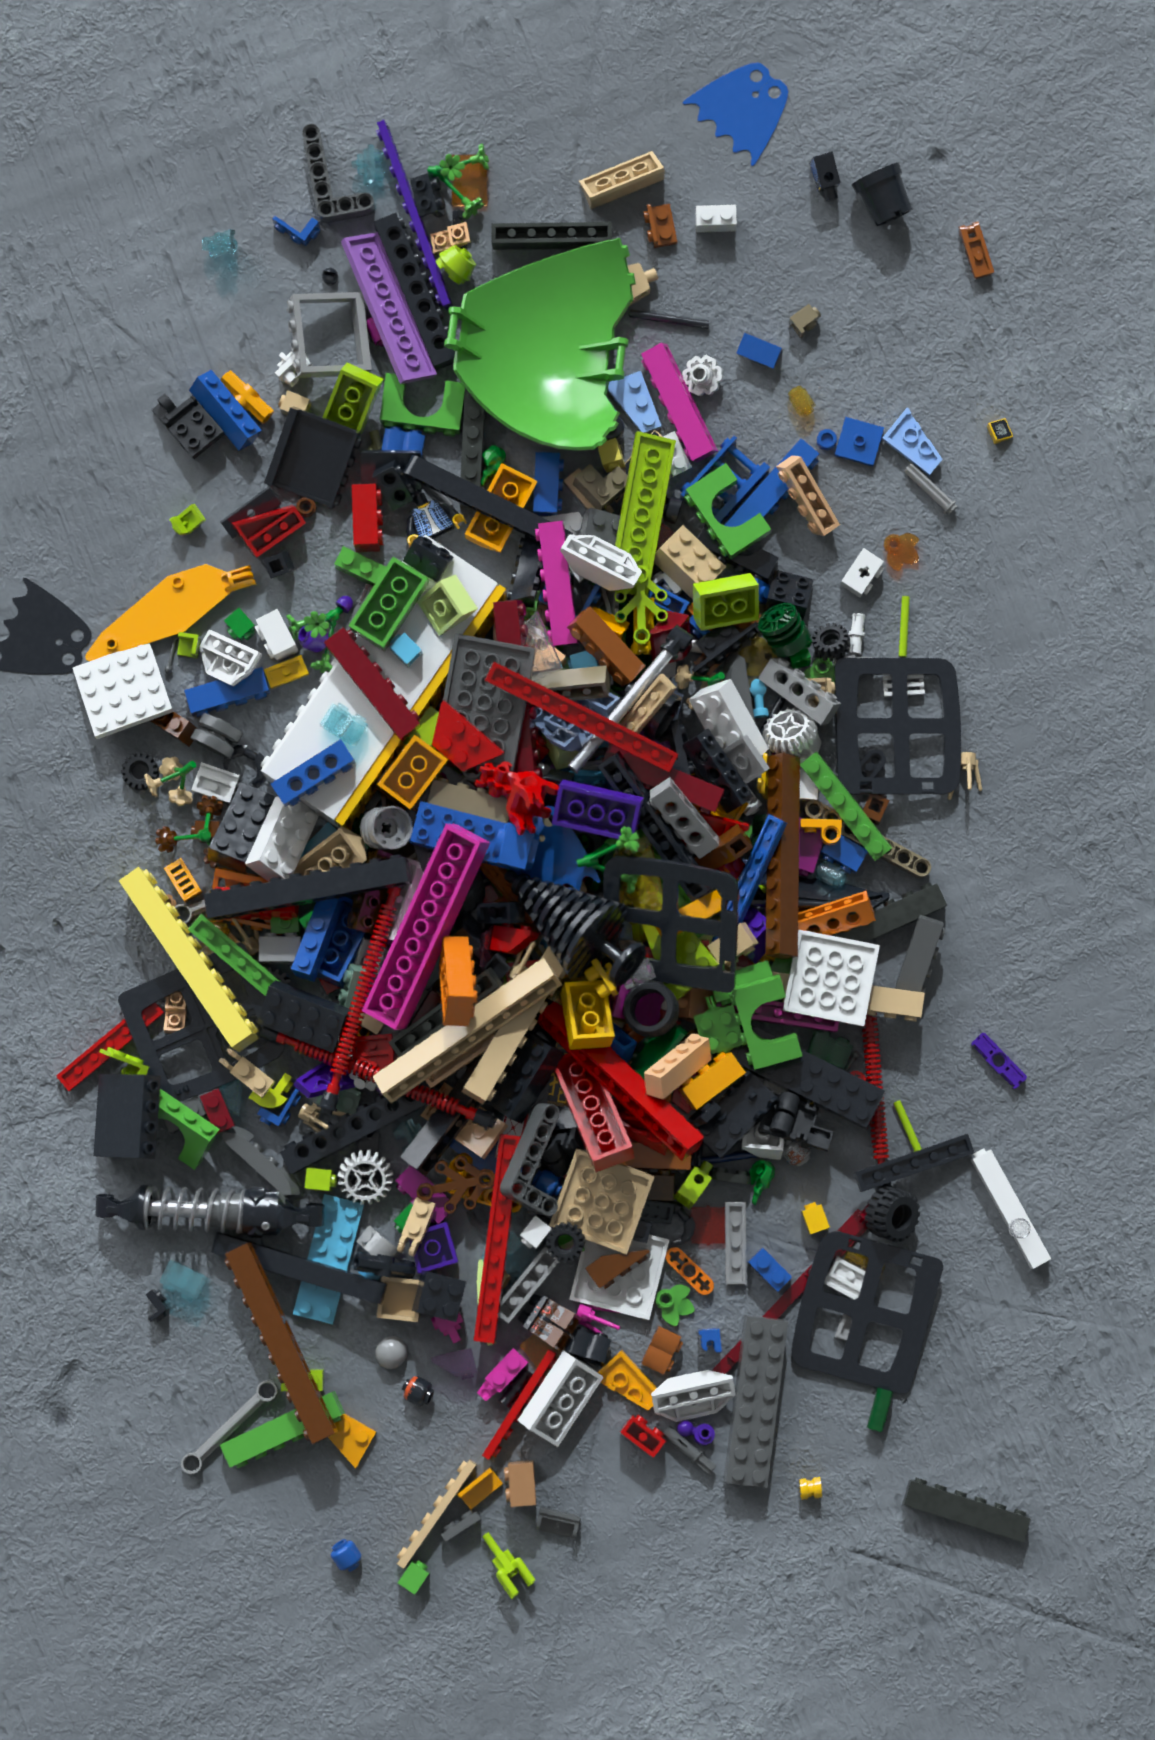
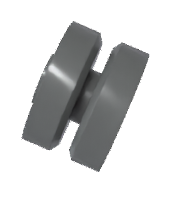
M203 713L199 723L208 732L202 729H195L190 737L191 740L222 757L230 759L234 748L225 740L239 743L243 733L226 721Z

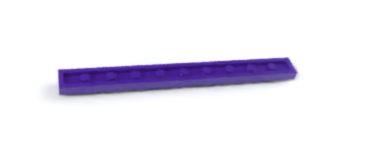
M385 120L377 122L379 129L376 132L379 140L384 141L385 148H383L386 159L391 161L392 166H389L393 178L397 177L399 183L396 185L397 191L400 196L403 195L405 200L402 203L406 214L411 216L412 220L409 221L413 233H417L418 239H416V244L419 251L423 250L425 255L422 260L425 268L430 269L431 276H429L432 287H436L438 294L435 295L439 306L443 305L446 310H449L450 307H453L440 268L436 264L437 259L433 253L424 223L418 214L415 198L389 126Z

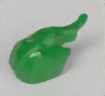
M496 445L490 446L483 453L486 470L483 471L482 487L485 485L486 479L496 474L501 463L504 464L505 451Z
M766 1160L756 1161L749 1170L751 1185L755 1183L752 1198L753 1205H756L762 1191L770 1187V1182L775 1177V1167Z

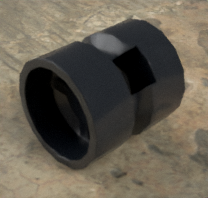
M666 494L662 515L664 521L672 524L676 523L683 499L674 496L668 498Z

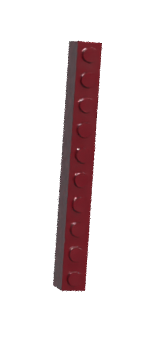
M522 600L493 602L497 641L529 647V645H526L528 627L524 624L526 607L525 604H522ZM527 702L515 770L511 772L534 771L540 778H543L542 770L538 765L541 755L540 749L536 745V740L538 739V729L534 725L536 709L531 703Z

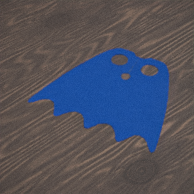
M757 62L742 66L714 80L682 103L697 104L700 108L698 121L707 119L715 121V136L730 135L733 138V152L748 150L751 153V166H753L765 149L778 124L787 101L788 88L781 80L771 78L769 70L763 64ZM753 70L761 71L762 79L759 82H754L750 79V73ZM773 86L778 87L781 91L778 98H771L768 95L769 88ZM754 91H757L759 93V96L757 98H754L752 96V93Z
M546 806L547 808H550L552 810L551 815L553 816L555 808L552 806ZM537 816L532 818V822L536 827L534 835H544L545 840L543 842L539 841L531 871H515L518 876L524 873L528 874L530 879L538 877L542 881L548 880L554 884L563 885L568 883L578 891L581 889L582 880L585 876L600 882L596 870L592 869V867L587 868L584 866L578 868L576 860L584 858L587 853L571 828L557 825L547 827L543 823V818Z

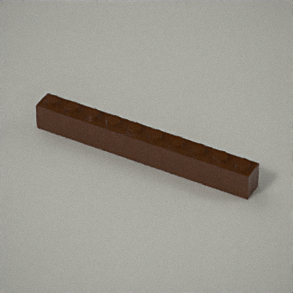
M779 753L768 756V766L770 769H768L767 816L768 814L787 822V825L767 867L766 956L784 960L798 957L800 757Z
M246 1243L226 1253L227 1259H225V1263L228 1269L232 1270L235 1275L233 1280L236 1287L243 1292L242 1300L246 1308H250L253 1314L251 1320L254 1326L260 1329L261 1334L259 1336L264 1346L267 1345L270 1351L268 1354L269 1359L273 1365L276 1364L279 1371L277 1373L278 1379L281 1384H285L288 1390L286 1396L290 1403H294L296 1408L294 1411L295 1416L305 1427L303 1433L307 1441H311L314 1444L337 1433L338 1430L252 1243Z

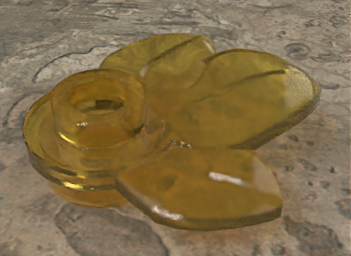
M755 637L751 640L752 646L744 647L738 652L745 659V662L749 664L747 668L748 676L761 675L769 662L764 657L766 654H771L772 658H778L773 654L765 639Z

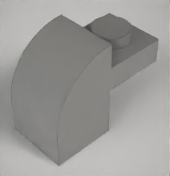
M370 1225L357 1240L371 1255L377 1256V1254L393 1256L396 1259H403L405 1257L403 1252H398L395 1245L385 1239Z

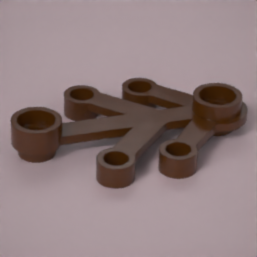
M459 1156L455 1161V1166L460 1170H466L474 1176L472 1178H465L448 1167L446 1161L439 1160L435 1165L436 1172L443 1173L454 1181L437 1185L422 1183L417 1189V1196L419 1199L427 1201L433 1194L456 1190L451 1199L444 1204L445 1212L451 1214L455 1212L457 1203L466 1189L476 1186L472 1195L468 1196L464 1201L465 1208L471 1210L475 1208L477 1199L483 1190L494 1186L495 1173L490 1169L479 1170L468 1163L466 1157ZM458 1160H464L465 1165L460 1166L458 1164ZM438 1164H444L445 1169L440 1170ZM487 1175L490 1181L484 1182L482 1177ZM428 1188L429 1194H424L422 1189ZM467 1200H473L474 1205L469 1206L467 1204ZM447 1204H453L454 1209L449 1210Z

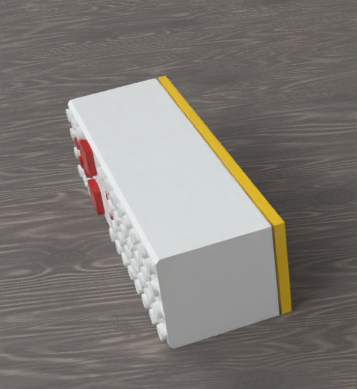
M424 535V537L429 538L433 542L432 544L439 548H445L427 535ZM449 551L450 555L454 558L448 564L440 580L453 575L458 577L478 608L472 615L439 636L418 603H416L396 634L401 636L405 633L422 649L423 653L409 667L390 650L391 643L384 652L356 634L357 640L355 642L357 645L365 647L370 654L368 659L372 664L376 661L383 670L380 673L383 678H389L395 685L393 689L397 695L402 694L408 702L406 707L410 712L415 710L420 718L430 706L436 709L444 697L455 633L485 638L495 622L493 602L507 601L506 588L500 584L498 586L497 582L451 551ZM427 577L429 580V584L427 585L426 589L424 590L420 598H422L438 582H435L434 580ZM334 658L331 663L333 667L330 672L325 671L321 676L319 688H314L310 692L307 705H302L298 709L296 721L294 723L290 722L284 730L286 735L282 740L278 739L272 747L274 750L271 757L266 756L260 766L262 767L261 772L267 781L272 783L341 739L356 762L352 764L353 768L344 774L341 771L335 775L336 779L327 785L325 783L319 785L315 793L310 796L305 794L300 800L336 828L344 827L351 831L355 818H359L360 814L364 813L366 810L365 806L377 791L374 788L376 781L402 752L406 744L403 743L405 740L400 741ZM329 759L326 763V767L330 769L337 766L336 759ZM312 770L309 773L311 780H316L320 776L318 770ZM295 781L291 785L293 791H298L302 788V782Z

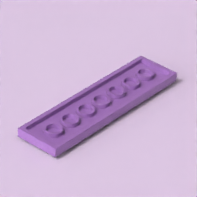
M378 232L344 238L341 241L399 383L404 384L434 378L437 373Z

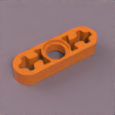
M673 1247L666 1252L665 1258L667 1263L698 1293L707 1295L712 1292L714 1288L712 1279L681 1249ZM678 1251L680 1253L678 1257L682 1261L686 1258L688 1262L684 1263L679 1270L676 1266L680 1264L675 1260L673 1262L669 1260L671 1258L670 1252L676 1253ZM685 1266H694L696 1270L695 1275L692 1277L685 1276ZM699 1272L703 1275L700 1277L702 1281L708 1280L710 1282L708 1284V1291L705 1289L701 1291L699 1289L701 1285L698 1281L695 1284L691 1282L698 1276Z

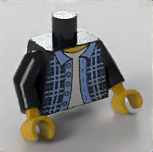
M424 493L414 496L417 507L411 510V515L407 518L406 525L409 548L412 542L419 536L424 537V535H427L434 539L454 530L455 526L459 529L458 524L460 522L467 524L464 516L445 502H438L437 499L428 502Z

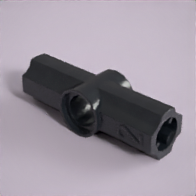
M356 1252L352 1261L353 1270L373 1273V1275L412 1279L416 1273L414 1261L396 1259L393 1256L381 1254L376 1256Z

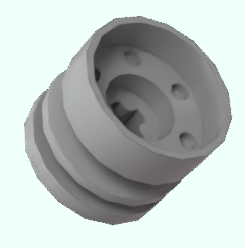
M396 806L373 808L364 815L360 824V832L364 842L369 847L378 850L399 849L406 845L413 831L412 820L408 813Z

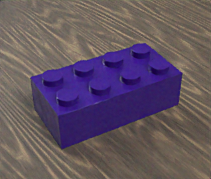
M563 779L559 784L552 824L619 839V836L622 835L621 829L623 827H630L632 834L637 833L644 797Z

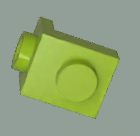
M191 504L178 516L169 519L173 530L179 535L192 533L206 521L196 504Z

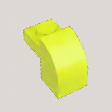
M285 1073L274 1089L270 1088L263 1098L254 1091L248 1098L265 1108H279L289 1100L283 1096V1093H288L294 1085L291 1082L293 1077Z

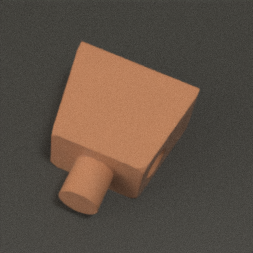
M700 988L689 990L678 1000V1018L695 1024L693 1016L704 1013L708 1009L705 997H709L710 1003L711 995H713L715 1000L713 991Z

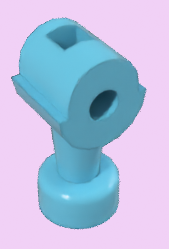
M754 679L749 688L756 709H753L754 718L769 716L768 709L764 707V695L767 687H765L761 680Z

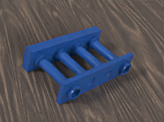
M733 436L731 439L727 438L720 446L722 449L691 483L686 482L680 489L682 492L680 499L684 500L686 496L685 490L707 476L714 466L719 468L724 465L721 459L727 452L731 453L751 471L750 474L752 476L748 480H742L733 472L737 478L736 485L738 491L734 495H729L726 491L719 495L725 504L721 510L715 509L712 506V513L720 524L724 522L770 470V466L765 462L761 466L755 465L734 446L737 441L736 436Z

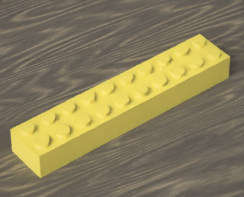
M137 867L120 879V884L229 1045L240 1052L258 1040L259 1037L256 1034L258 1032L257 1027L252 1021L245 1018L247 1013L244 1008L237 1002H234L236 997L231 989L227 988L226 985L223 986L222 983L225 982L219 972L211 968L214 964L210 958L203 952H200L202 947L197 939H194L192 935L189 936V927L185 922L177 918L180 914L176 908L169 902H166L169 898L159 886L155 885L158 882L152 873H149L147 869L142 870L140 867Z

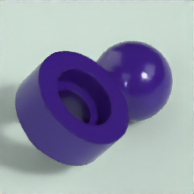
M682 1420L677 1426V1431L681 1436L693 1435L695 1442L701 1446L710 1444L715 1437L714 1429L708 1424H700L697 1427H693L690 1421ZM706 1431L708 1437H703L701 1432Z

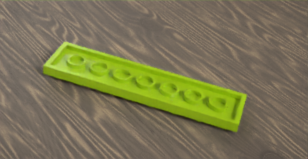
M637 431L634 438L615 547L629 553L637 566L647 567L650 571L651 580L676 440ZM641 573L639 579H643V578H644V574H643V573ZM645 586V595L648 596L649 589ZM636 587L627 595L635 596L637 594Z

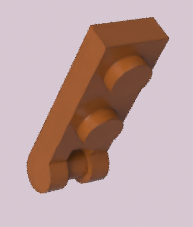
M973 222L972 225L967 227L965 225L959 226V234L963 241L974 280L993 275L994 269L979 222ZM974 233L975 237L969 238L968 234Z

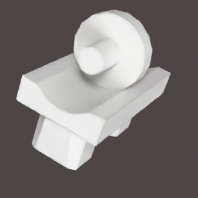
M292 351L287 356L281 352L279 357L282 360L277 364L279 369L275 374L283 384L286 382L293 387L299 380L295 374V367H293L295 355ZM306 355L307 366H312Z

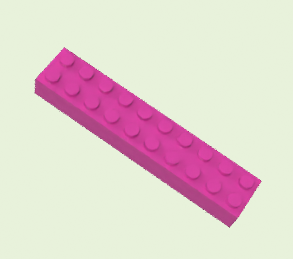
M457 824L445 825L362 1009L363 1012L395 1030L407 1028L440 956L443 936H449L490 845L489 841Z

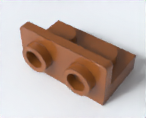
M648 204L646 211H643L645 223H649L650 230H647L648 241L653 242L654 248L677 244L670 204L651 207V204Z

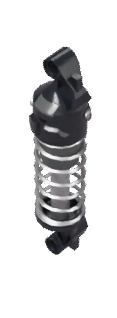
M141 1185L131 1197L122 1201L117 1200L111 1194L96 1195L95 1216L110 1218L118 1215L134 1223L139 1230H148L150 1228L152 1216H157L158 1230L162 1227L163 1217H173L174 1231L177 1230L178 1218L187 1217L189 1218L190 1232L193 1230L194 1218H204L206 1233L209 1231L210 1225L211 1227H219L222 1233L225 1232V1229L236 1230L238 1234H248L249 1238H263L264 1235L278 1236L285 1228L297 1223L310 1227L324 1226L325 1205L321 1203H308L306 1207L299 1209L289 1203L281 1191H270L265 1187H252L250 1190L243 1189L241 1193H236L234 1189H231L229 1193L222 1194L216 1188L208 1198V1201L203 1188L197 1190L192 1201L190 1191L187 1187H184L176 1201L173 1188L168 1186L163 1193L162 1200H160L159 1191L156 1186ZM153 1190L155 1191L156 1200H153ZM169 1190L171 1193L172 1201L166 1200ZM184 1192H186L187 1201H182ZM200 1192L202 1193L203 1202H197Z

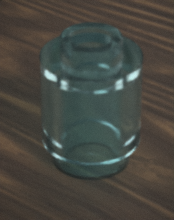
M828 861L820 863L816 868L817 879L833 887H842L847 879V873L844 872V869Z

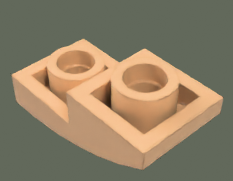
M467 222L448 226V230L430 234L433 253L438 255L454 245L462 247L470 243Z
M176 992L166 997L164 1033L167 1034L176 1032L186 1026L187 1005L182 993Z

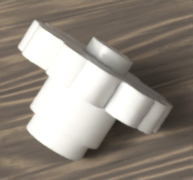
M704 355L702 359L695 356L687 362L688 369H685L682 374L686 385H689L688 389L691 393L702 396L704 393L712 395L719 390L718 383L723 381L724 376L723 369L717 366L718 362L716 359Z

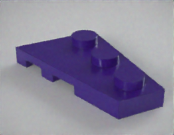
M322 1062L296 1079L293 1086L307 1098L321 1096L327 1090L328 1083L331 1084L334 1072L330 1070L335 1068L328 1065V1063ZM346 1071V1076H341L339 1091L356 1087L354 1080L349 1077L348 1071Z

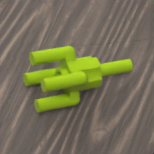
M489 1532L482 1536L496 1556L491 1561L498 1570L496 1577L511 1599L519 1593L510 1580L516 1574H520L528 1587L535 1583L536 1579L521 1558H514L509 1549L502 1552Z

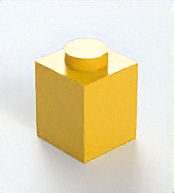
M816 1202L804 1206L805 1210L801 1211L809 1235L830 1228L822 1204L816 1205Z

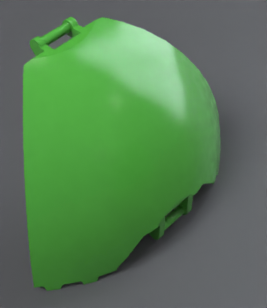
M620 238L576 248L513 270L465 293L461 307L453 306L449 308V329L444 346L455 350L453 364L455 374L472 397L491 416L525 438L558 449L593 450L597 446L603 445L607 441L605 437L608 433L615 430L619 424L616 420L620 412L615 410L606 394L610 381L624 379L625 350L628 347L629 340L622 337L614 338V329L625 314L630 303L634 301L632 286L636 284L634 273H629L626 258L630 256L627 245H622ZM458 319L462 321L459 340L455 339ZM617 350L615 369L607 370L609 351Z

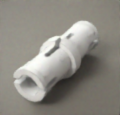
M855 613L852 614L851 631H849L851 646L849 647L848 654L861 655L862 639L865 637L863 632L865 615L857 613V615Z

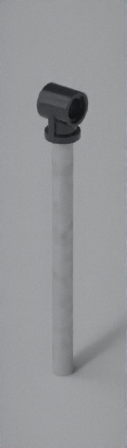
M677 624L668 634L665 640L666 643L660 646L661 653L607 718L619 723L671 659L676 660L678 653H683L694 637ZM593 735L570 762L568 767L573 772L578 773L604 740Z

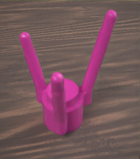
M580 1304L576 1313L582 1318L579 1324L586 1326L594 1333L602 1332L588 1323H591L592 1320L617 1330L620 1329V1326L594 1316L596 1311L593 1310L620 1312L589 1304Z

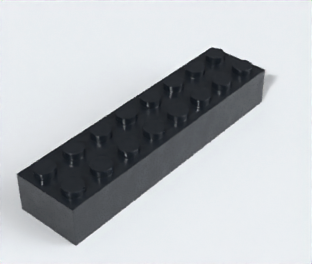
M739 1025V1026H740V1029H741V1033H743V1032H744V1031H743V1027H742V1025ZM751 1025L753 1031L758 1036L765 1039L777 1038ZM741 1045L730 1050V1053L734 1055L744 1070H750L754 1075L804 1100L810 1101L813 1104L816 1103L817 1106L865 1130H868L885 1095V1090L802 1049V1057L759 1069H754L753 1064H748L746 1053L749 1052L748 1045Z

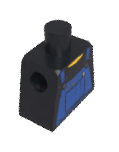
M833 151L814 156L809 164L818 192L824 191L827 201L837 199L836 187L840 185V178ZM824 177H828L830 182H826Z

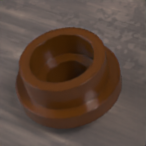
M304 497L297 502L296 509L302 517L308 518L315 513L316 504L313 500ZM304 505L310 506L308 511H304L302 508Z

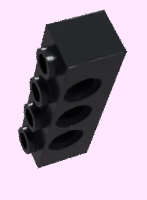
M709 728L682 745L705 782L725 790L720 804L727 814L754 797Z

